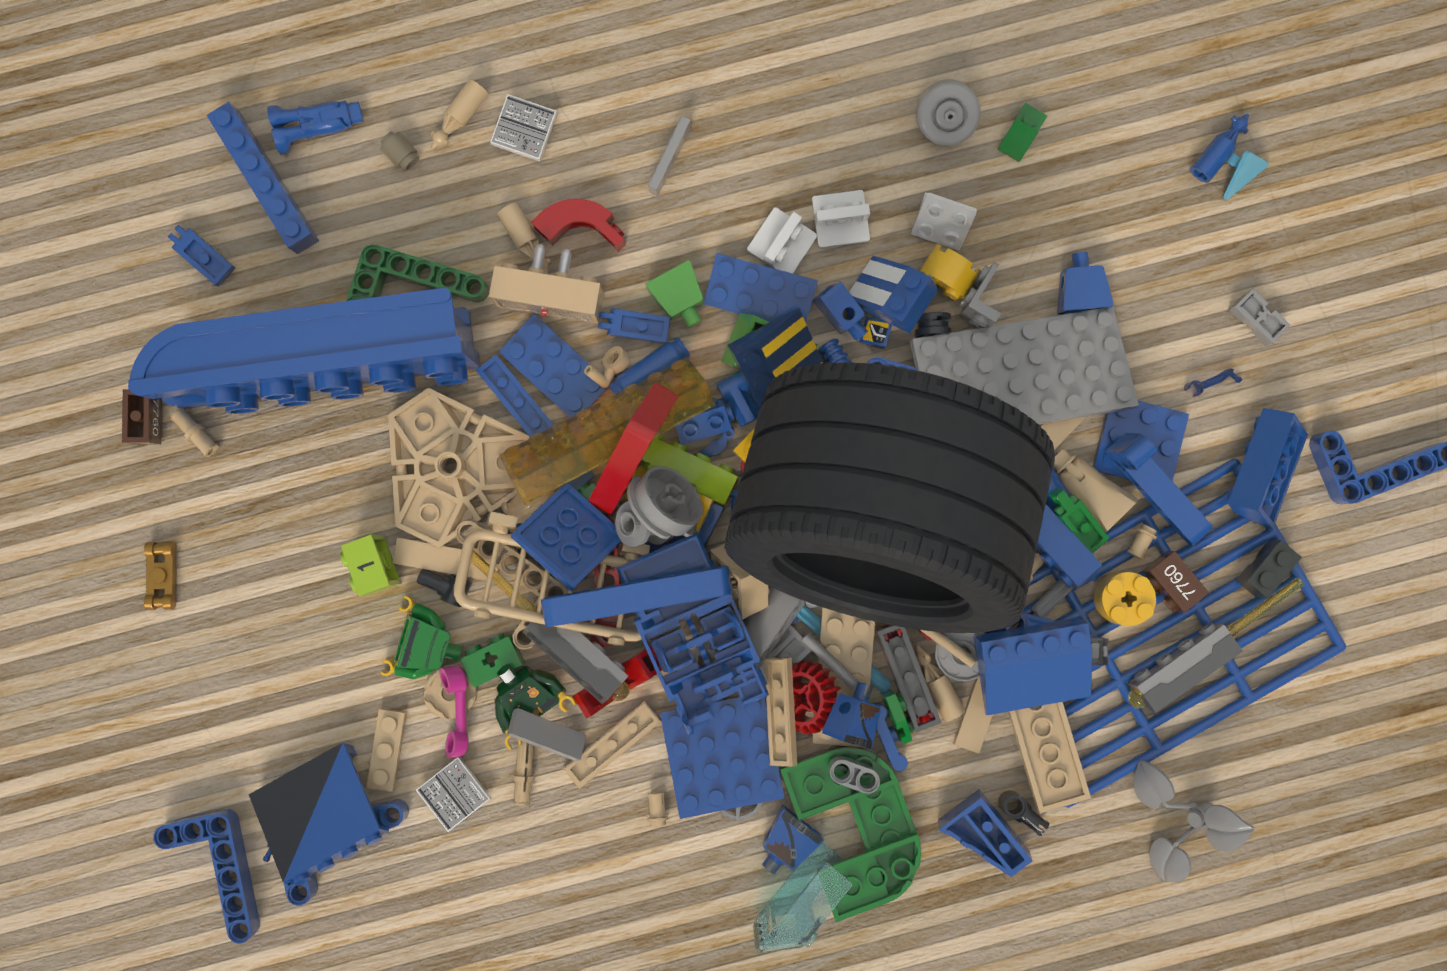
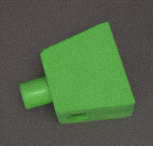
M689 260L645 283L648 292L672 321L682 316L688 328L702 321L696 308L703 305L704 300Z

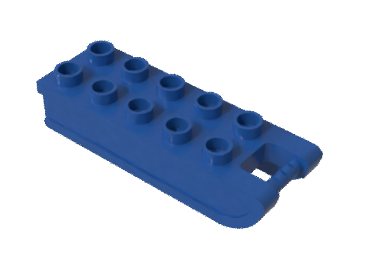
M438 288L176 324L155 335L142 348L133 364L128 381V389L133 394L144 398H162L166 404L180 409L203 406L212 408L225 407L228 414H243L258 411V399L278 400V406L281 407L307 405L311 403L310 392L313 391L331 393V399L334 400L359 398L364 396V384L383 385L384 392L388 393L416 389L415 378L423 376L436 378L437 385L462 384L468 382L467 370L478 369L481 366L479 352L474 349L469 310L465 307L454 308L452 293L447 288Z

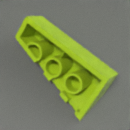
M657 433L639 465L648 470L656 466L673 469L684 476L693 485L697 493L725 506L738 476L734 475L735 470L724 464H721L720 467L710 464L711 458L697 452L696 456L686 452L688 447L675 441L670 445L662 441L663 435Z

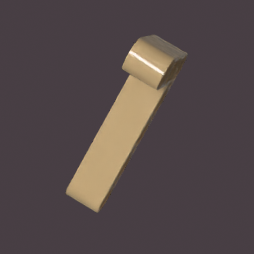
M467 519L457 526L456 537L460 543H464L465 538L461 533L464 525H471L475 530L487 528L475 520ZM488 540L477 541L473 552L490 563L492 554L486 553L483 549L484 542ZM500 543L495 567L515 580L517 568H508L505 564V559L511 555L519 559L521 552L511 545ZM525 556L520 584L538 596L528 609L534 611L538 606L545 569ZM529 572H539L542 580L538 584L529 583L527 580ZM550 573L545 598L550 597L548 591L553 586L561 587L564 592L563 594H568V589ZM521 620L513 632V642L520 649H529L535 644L532 640L522 642L517 636L519 631L526 628L530 623L529 621Z

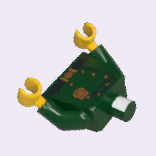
M510 664L504 665L497 672V675L503 682L497 686L498 695L494 700L495 716L503 734L507 735L514 709L519 708L540 717L558 703L563 712H569V708L565 705L566 699L571 700L573 705H577L573 695L565 693V687L552 673L539 669L532 670L529 666H524L515 672ZM507 735L505 739V746L508 749L513 750L512 746L509 743L512 737ZM518 740V743L521 746L523 741Z

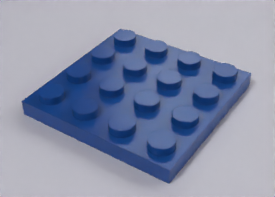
M740 697L709 704L714 718L694 726V734L688 736L677 710L660 713L680 819L784 798L778 766H770L765 697L746 706L743 705Z

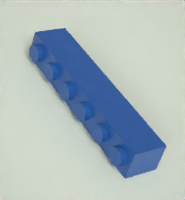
M227 102L207 114L206 116L287 247L296 254H299L319 242L318 237L240 111L230 102Z

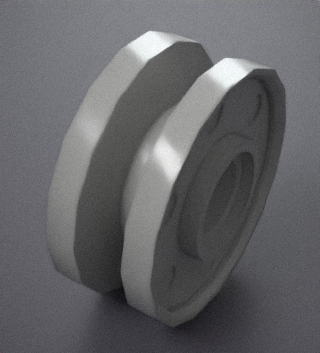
M943 632L946 637L957 645L968 647L971 655L976 659L973 636L987 634L986 632ZM937 643L935 658L939 668L946 676L956 681H970L980 677L977 661L971 668Z

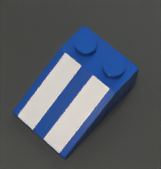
M872 256L849 293L861 309L910 334L938 289L932 277L910 266Z

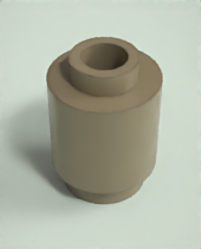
M389 132L382 138L380 150L398 169L401 168L406 172L419 161L417 150L400 132Z

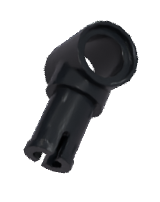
M425 569L420 571L417 578L418 584L437 591L442 601L462 607L454 596L456 575L450 574V576L445 575L442 577ZM469 580L466 581L465 586L466 596L472 585V582Z
M1012 790L1004 791L998 799L999 808L1008 817L1015 819L1018 823L1023 822L1038 836H1042L1045 833L1038 825L1043 826L1047 830L1050 823L1034 812L1032 806L1021 795ZM1014 798L1018 799L1017 808L1008 810V802Z

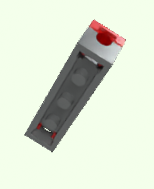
M885 625L875 629L874 631L899 696H902L907 707L906 714L913 730L917 733L940 724L941 720L906 629L893 625Z

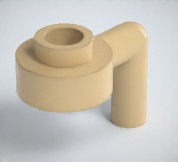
M614 346L603 357L602 364L606 368L603 374L591 365L584 369V374L601 387L607 388L614 375L627 368L629 354L620 346Z

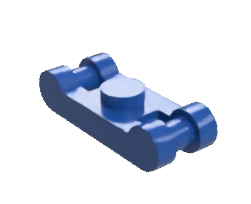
M872 703L881 708L876 731L887 758L895 770L903 771L906 769L908 761L901 752H898L894 742H897L898 738L893 726L888 727L885 722L887 710L880 703Z

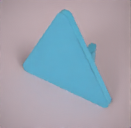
M1248 150L1243 154L1242 158L1233 153L1227 162L1236 168V171L1223 198L1225 200L1231 198L1267 168L1269 163Z

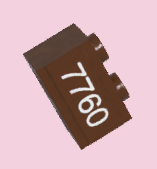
M123 389L122 443L161 445L162 398L148 399L133 394L129 389Z
M1175 551L1164 552L1143 570L1154 590H1158L1163 595V603L1172 612L1175 610L1176 612L1185 613L1209 593Z

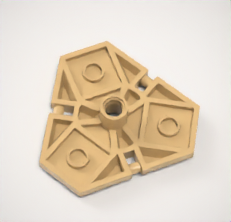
M427 388L388 415L391 465L396 466V476H392L395 527L440 548L456 538V528L462 521L472 519L480 522L483 520L482 516L486 513L495 512L502 507L503 502L508 503L511 501L520 488L534 482L531 438L484 414L480 416L475 413L476 410ZM471 423L477 425L474 434L467 431ZM449 459H455L457 462V468L452 473H448L445 469V464ZM406 465H414V474L407 475ZM480 497L483 504L476 508L472 501ZM464 525L461 529V533H464L473 526Z

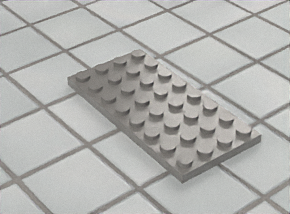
M1113 307L1110 309L1101 308L952 332L950 334L915 338L910 342L916 370L949 378L993 395L1019 409L1039 425L1135 409L1139 406Z

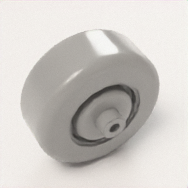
M945 79L931 84L924 90L917 102L916 120L921 132L928 140L941 146H953L962 143L974 133L980 121L981 110L977 96L970 87L958 80Z

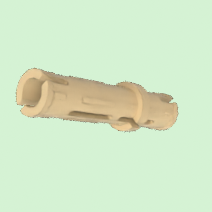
M522 742L521 746L518 743L516 774H513L512 779L515 781L513 801L515 806L530 805L531 782L534 781V775H531L534 745Z

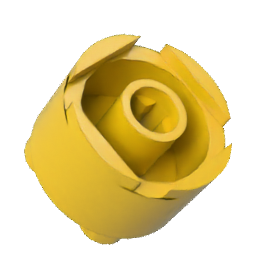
M936 244L920 272L932 277L935 285L944 290L942 295L949 300L955 302L959 298L964 299L981 270L979 268L975 271L972 270L973 263L949 248L945 252L940 251L939 249L942 245Z
M1113 572L1106 575L1097 585L1094 591V604L1100 615L1109 622L1124 626H1135L1152 617L1156 605V594L1148 578L1133 572ZM1127 595L1128 600L1122 602L1121 597H1125Z

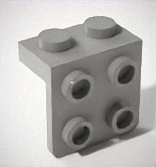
M996 262L990 267L985 265L973 284L976 288H971L959 305V307L963 308L959 316L967 320V324L973 329L991 327L1001 315L997 310L978 300L999 266Z

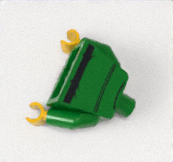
M403 596L402 598L409 601V606L406 609L398 606V609L407 613L411 612L412 615L407 614L394 659L382 661V663L389 664L390 671L383 670L381 674L383 676L395 674L399 677L417 679L431 674L433 670H439L444 658L457 661L461 653V645L448 643L450 633L446 630L445 622L434 610L419 603L416 604L415 599Z

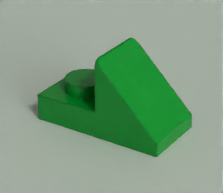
M1025 103L997 150L1020 162L1037 136L1047 115Z

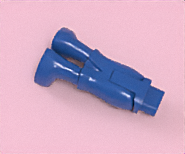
M346 100L341 102L330 101L309 107L299 106L295 109H282L278 105L267 107L268 119L273 127L271 129L273 139L280 155L289 153L291 143L303 138L309 140L319 135L339 133L346 130L348 126L352 128L353 124L364 122L359 101L347 103ZM292 122H300V126L284 127Z

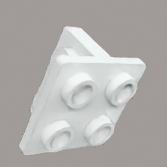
M863 190L812 197L819 248L869 242L868 218L870 216L869 204H865Z
M925 192L911 234L955 250H960L976 216L977 209Z
M775 207L753 238L747 251L774 269L794 273L816 240L817 234L801 224L802 217L793 212L789 216Z

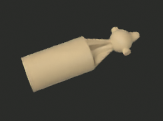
M468 80L445 111L442 130L431 132L433 140L431 148L433 150L439 146L449 145L448 134L460 127H464L488 96V92L474 80Z
M511 203L502 208L497 215L518 251H521L533 260L535 247L539 244V238L518 203ZM544 258L542 268L545 271L544 274H548V263L551 262L549 258Z
M919 645L916 646V658L919 665L924 667L926 684L944 721L949 722L958 718L966 710L951 682L943 671L930 663L931 654L923 650Z

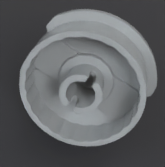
M652 467L641 478L636 476L629 482L627 489L628 502H625L619 508L615 526L618 537L629 547L641 546L647 540L656 545L665 544L673 536L684 535L689 537L695 532L697 522L703 514L702 501L693 485L680 473L668 467Z

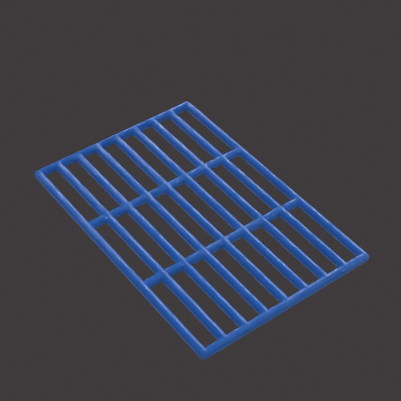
M1236 458L1231 459L1180 488V490L1187 497L1231 471L1236 476L1237 468L1241 463ZM1228 492L1203 505L1198 510L1205 517L1227 505ZM1150 505L1111 527L1105 533L1109 537L1106 541L1108 542L1143 522L1144 525L1157 531L1155 534L1157 538L1152 540L1148 549L1156 545L1162 555L1166 551H1171L1165 539L1177 532L1171 525L1159 530L1152 516L1159 512ZM1239 515L1207 533L1194 546L1188 544L1177 550L1176 553L1183 560L1251 520ZM1275 523L1273 529L1265 527L1266 531L1197 569L1193 574L1200 581L1269 540H1282L1285 544L1287 542ZM1128 549L1101 563V569L1079 588L1135 556L1127 552ZM1299 563L1291 570L1293 576L1281 582L1268 599L1255 597L1212 622L1205 608L1243 587L1235 578L1207 594L1185 613L1175 612L1108 650V665H1105L1112 679L1092 690L1091 697L1076 699L1065 705L1067 717L1117 688L1125 702L1073 731L1074 742L1080 741L1129 712L1133 714L1138 726L1080 758L1082 769L1142 735H1145L1151 749L1088 784L1090 796L1135 771L1141 760L1150 762L1346 649L1343 638ZM1044 565L1034 573L1033 580L1029 583V586L1050 574L1054 576L1057 582L1060 573L1054 566L1050 568ZM1143 570L1137 573L1147 578ZM1300 586L1306 597L1305 600L1236 638V642L1240 648H1243L1311 608L1320 622L1241 667H1238L1234 659L1230 660L1225 664L1229 674L1152 718L1147 719L1140 707L1143 705L1138 695H1133L1127 683L1135 679L1134 676L1144 669L1150 670L1157 665L1156 660L1167 653L1171 655L1177 651V646L1182 641L1188 638L1194 639L1200 634L1199 630L1122 674L1114 659L1193 614H1196L1202 626L1209 623L1228 626L1292 588ZM1074 588L1065 596L1072 611L1056 619V621L1078 617L1084 620L1089 625L1090 637H1101L1121 626L1106 621L1094 627L1088 616V613L1096 609L1094 598L1081 604L1074 592ZM1160 592L1155 593L1156 605L1163 602L1162 599L1164 597ZM1040 599L1024 607L1023 613L1035 614L1032 611V607ZM997 630L987 631L986 633L988 634V633H994V632H999V631H997ZM1326 631L1333 645L1258 688L1251 690L1244 678L1245 676ZM1092 665V672L1104 665ZM1235 683L1242 697L1167 740L1160 742L1153 730L1154 728L1231 684ZM1074 803V804H1071V805H1067V806H1065V807L1070 808V807L1074 806V805L1077 804V803Z

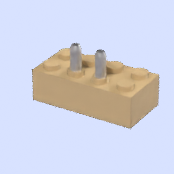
M541 244L535 247L532 268H529L528 271L519 270L518 266L509 263H503L502 267L494 266L489 298L497 307L536 313L542 316L548 315L597 324L600 322L599 315L604 298L602 286L600 283H597V279L582 276L581 280L570 278L571 275L568 274L572 256L570 249L562 250L558 272H555V275L544 274L545 271L542 270L546 250L545 246Z

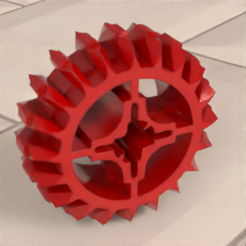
M811 661L798 662L792 666L796 732H802V734L820 733L838 697L837 691L841 687L834 685L837 677H829L830 669H823L822 664ZM806 677L811 681L809 684H803L801 679ZM807 711L813 712L815 716L813 718H810L805 714Z

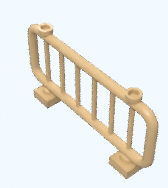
M490 512L486 526H491L492 530L477 529L465 538L454 584L455 599L462 607L473 610V616L477 618L490 619L491 614L545 625L540 599L545 598L550 572L545 569L537 611L515 608L526 551L511 538L512 534H508V530L513 531L516 528L518 517ZM479 540H488L495 543L483 600L480 601L468 598L465 594V586L474 545ZM621 542L618 554H623L624 558L608 555L600 563L601 567L596 588H601L603 585L606 565L617 568L648 554L650 545L643 544L638 547H629ZM500 543L521 547L510 606L488 602ZM624 614L618 615L616 628L595 624L596 619H592L590 622L581 621L554 626L609 637V644L624 646V641L637 642L642 640L638 630L629 631L621 629Z

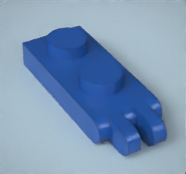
M177 225L175 230L182 236L177 238L173 233L167 236L175 243L172 248L210 282L219 287L233 272L235 267L192 229L188 228L185 231Z
M614 308L611 309V313L600 312L599 318L607 319L609 323L598 322V328L608 330L607 335L662 344L667 343L670 317Z

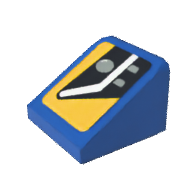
M866 317L864 327L868 332L859 339V343L884 350L892 325L881 319Z

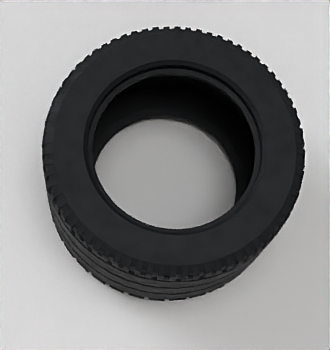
M820 363L794 368L775 377L765 391L731 513L724 548L727 555L738 566L764 584L797 599L832 611L878 623L924 631L980 633L1003 629L1017 623L1025 607L1051 481V473L1055 462L1054 445L1047 432L1035 420L1019 409L984 391L949 378L903 367L873 363Z

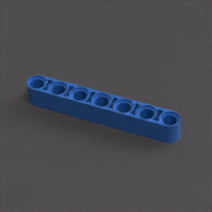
M719 566L556 595L540 600L545 627H553L732 594L733 590L729 567Z

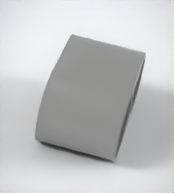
M836 756L828 764L831 778L840 785L868 794L876 791L880 785L879 775L873 767L844 756ZM838 764H846L848 771L844 776L834 774V768ZM864 773L873 774V781L869 785H862L859 782L861 775Z

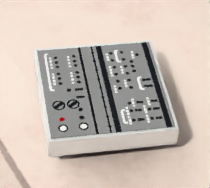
M507 94L490 143L495 147L541 162L557 111Z
M457 757L416 789L417 793L447 832L492 798L461 757Z

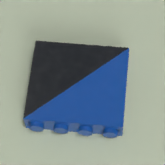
M343 742L248 794L283 883L303 884L311 879V874L332 868L336 860L342 857L346 859L354 856L359 852L358 848L365 844L369 846L382 840L381 835L389 832L388 827L380 826L352 761V758L357 755L353 745Z

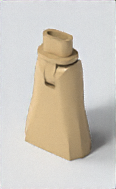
M1063 448L1055 455L1053 468L1057 470L1056 473L1070 495L1072 494L1076 498L1081 499L1104 532H1107L1138 501L1132 494L1105 477L1078 456L1076 457L1075 454L1071 456Z

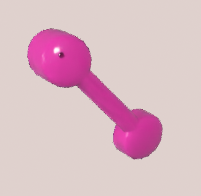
M460 666L441 667L439 673L442 685L447 693H455L456 730L450 731L447 735L445 744L446 755L448 758L461 757L466 753L469 745L466 718L467 678Z

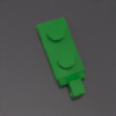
M1055 488L1048 494L1057 505L1054 509L1057 514L1056 516L1092 554L1109 539L1081 499L1076 498L1072 494L1068 496L1063 489L1060 490L1058 488Z

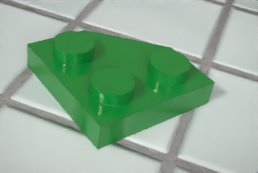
M891 689L880 692L899 741L902 744L913 741L911 733L914 730L909 718H905L903 713L907 711V707L902 696H899L898 692L894 693Z

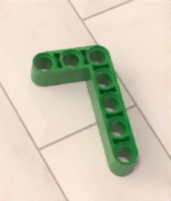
M371 244L363 248L346 301L379 297L386 276L429 289L447 288L452 293V296L472 302L484 301L489 295V287L478 275ZM380 253V261L376 264H371L372 256ZM399 261H406L405 269L396 272V264ZM425 268H431V275L427 279H421V271ZM452 275L456 276L455 284L451 287H446V278ZM367 278H373L372 286L364 289V281ZM480 283V292L470 294L471 285Z

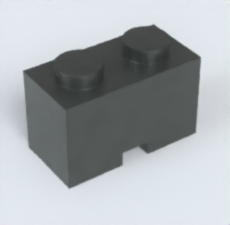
M1269 540L1256 555L1257 558L1245 568L1236 581L1256 598L1268 599L1302 557L1282 540Z

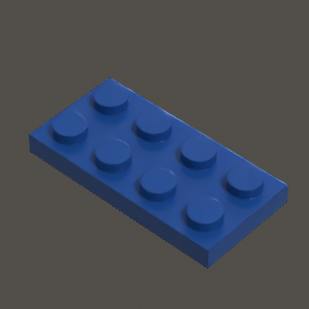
M717 253L704 305L738 314H752L768 322H772L799 308L805 322H807L818 280Z
M535 314L529 318L499 351L503 357L575 423L581 419L609 388V386L607 388L601 387L584 374V369L590 364Z

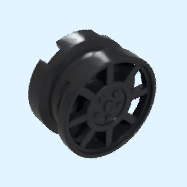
M947 312L923 313L917 322L914 337L921 338L950 334L951 328L948 322H950L951 314Z

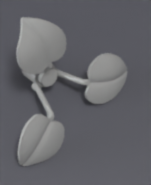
M1144 760L1138 763L1134 777V790L1138 799L1144 805L1150 808H1158L1163 804L1166 808L1189 809L1187 820L1191 828L1173 844L1167 838L1160 837L1151 845V864L1162 880L1166 882H1180L1189 876L1192 866L1190 858L1178 846L1194 831L1203 828L1208 829V842L1221 851H1231L1240 847L1252 835L1255 827L1245 822L1234 811L1223 805H1213L1210 802H1204L1197 806L1194 802L1190 804L1168 802L1175 796V790L1170 779L1153 764Z

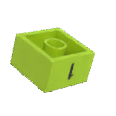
M371 534L341 545L343 551L340 553L341 561L346 568H349L351 578H349L350 586L354 593H358V596L373 595L402 584L395 564L392 563L393 558L384 535Z

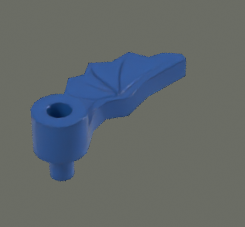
M731 427V431L724 432L719 439L713 440L708 446L698 451V453L708 457L714 454L720 455V452L726 448L727 439L734 437V428Z

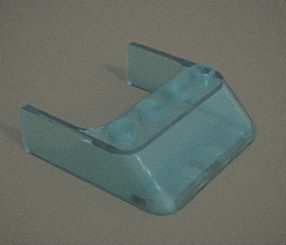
M822 843L791 873L756 918L753 924L755 949L760 953L798 949L804 945L809 947L817 937V929L851 888V881L830 865L842 860V858L826 844Z

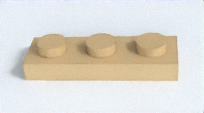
M385 708L378 710L366 788L388 792L395 790L407 712Z

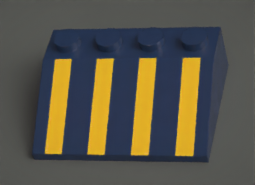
M799 308L727 345L758 411L761 409L765 391L775 377L794 368L823 363Z

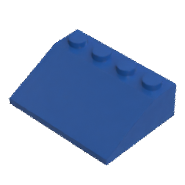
M1077 617L973 636L986 715L1091 697L1092 645L1089 625L1084 620Z

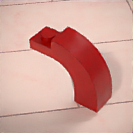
M568 199L554 203L544 209L531 222L533 227L552 246L566 232L578 227H587L597 231L618 252L626 245L623 238L624 232L616 224L610 226L614 220L613 213L602 205L589 200Z
M650 646V648H651V650H652V652H653V655H654V657H655V659H656V661H657V664H658L660 670L662 671V669H661V667H660V665H659V662H658V660H657V658H656V656H655V653H654V651H653V649H652V646ZM646 649L621 663L628 677L603 704L585 688L573 695L586 719L631 689L657 675Z

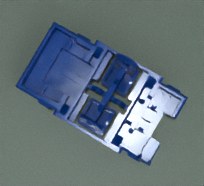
M695 532L689 537L681 538L617 567L622 582L629 583L716 566L713 560L710 561L698 532ZM731 594L636 612L638 617L634 619V623L669 701L675 700L677 703L675 707L688 736L694 734V726L714 718L709 704L738 692L743 705L746 706L769 696L765 686L767 681L762 670L758 669L756 663L760 662V659ZM731 603L732 606H733V608H734V611H735L737 617H736L735 614L733 613L731 607L725 606V605ZM693 613L700 617L699 622L704 632L698 635L690 618V615ZM685 618L693 638L686 640L683 631L680 628H676L650 641L663 672H668L667 675L663 676L647 640L679 626L678 620ZM708 641L712 649L719 651L714 654L716 660L713 662L709 661L702 644ZM698 647L705 663L704 666L699 667L697 662L693 663L694 656L690 648Z

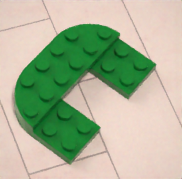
M835 746L829 748L828 751L798 761L797 766H784L780 768L798 820L849 802L866 851L817 869L836 922L887 904L900 897L911 886L921 862L920 839L904 800L898 779L880 756L863 747ZM836 756H844L873 767L880 778L878 789L868 794L834 782L828 771L830 760ZM842 763L834 768V774L837 776H844L848 771V766ZM864 773L861 775L860 784L869 785L872 783L873 774Z

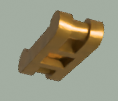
M166 541L164 544L146 542L144 546L146 556V596L144 598V607L146 610H156L157 607H163L165 610H174L176 607L177 579L176 543L174 541ZM158 555H164L165 562L158 563ZM158 589H164L163 597H158Z

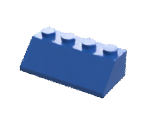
M1263 408L1261 415L1255 420L1252 439L1246 444V455L1243 463L1239 464L1237 468V479L1234 487L1230 488L1227 494V504L1234 513L1270 529L1274 528L1308 436L1295 413Z

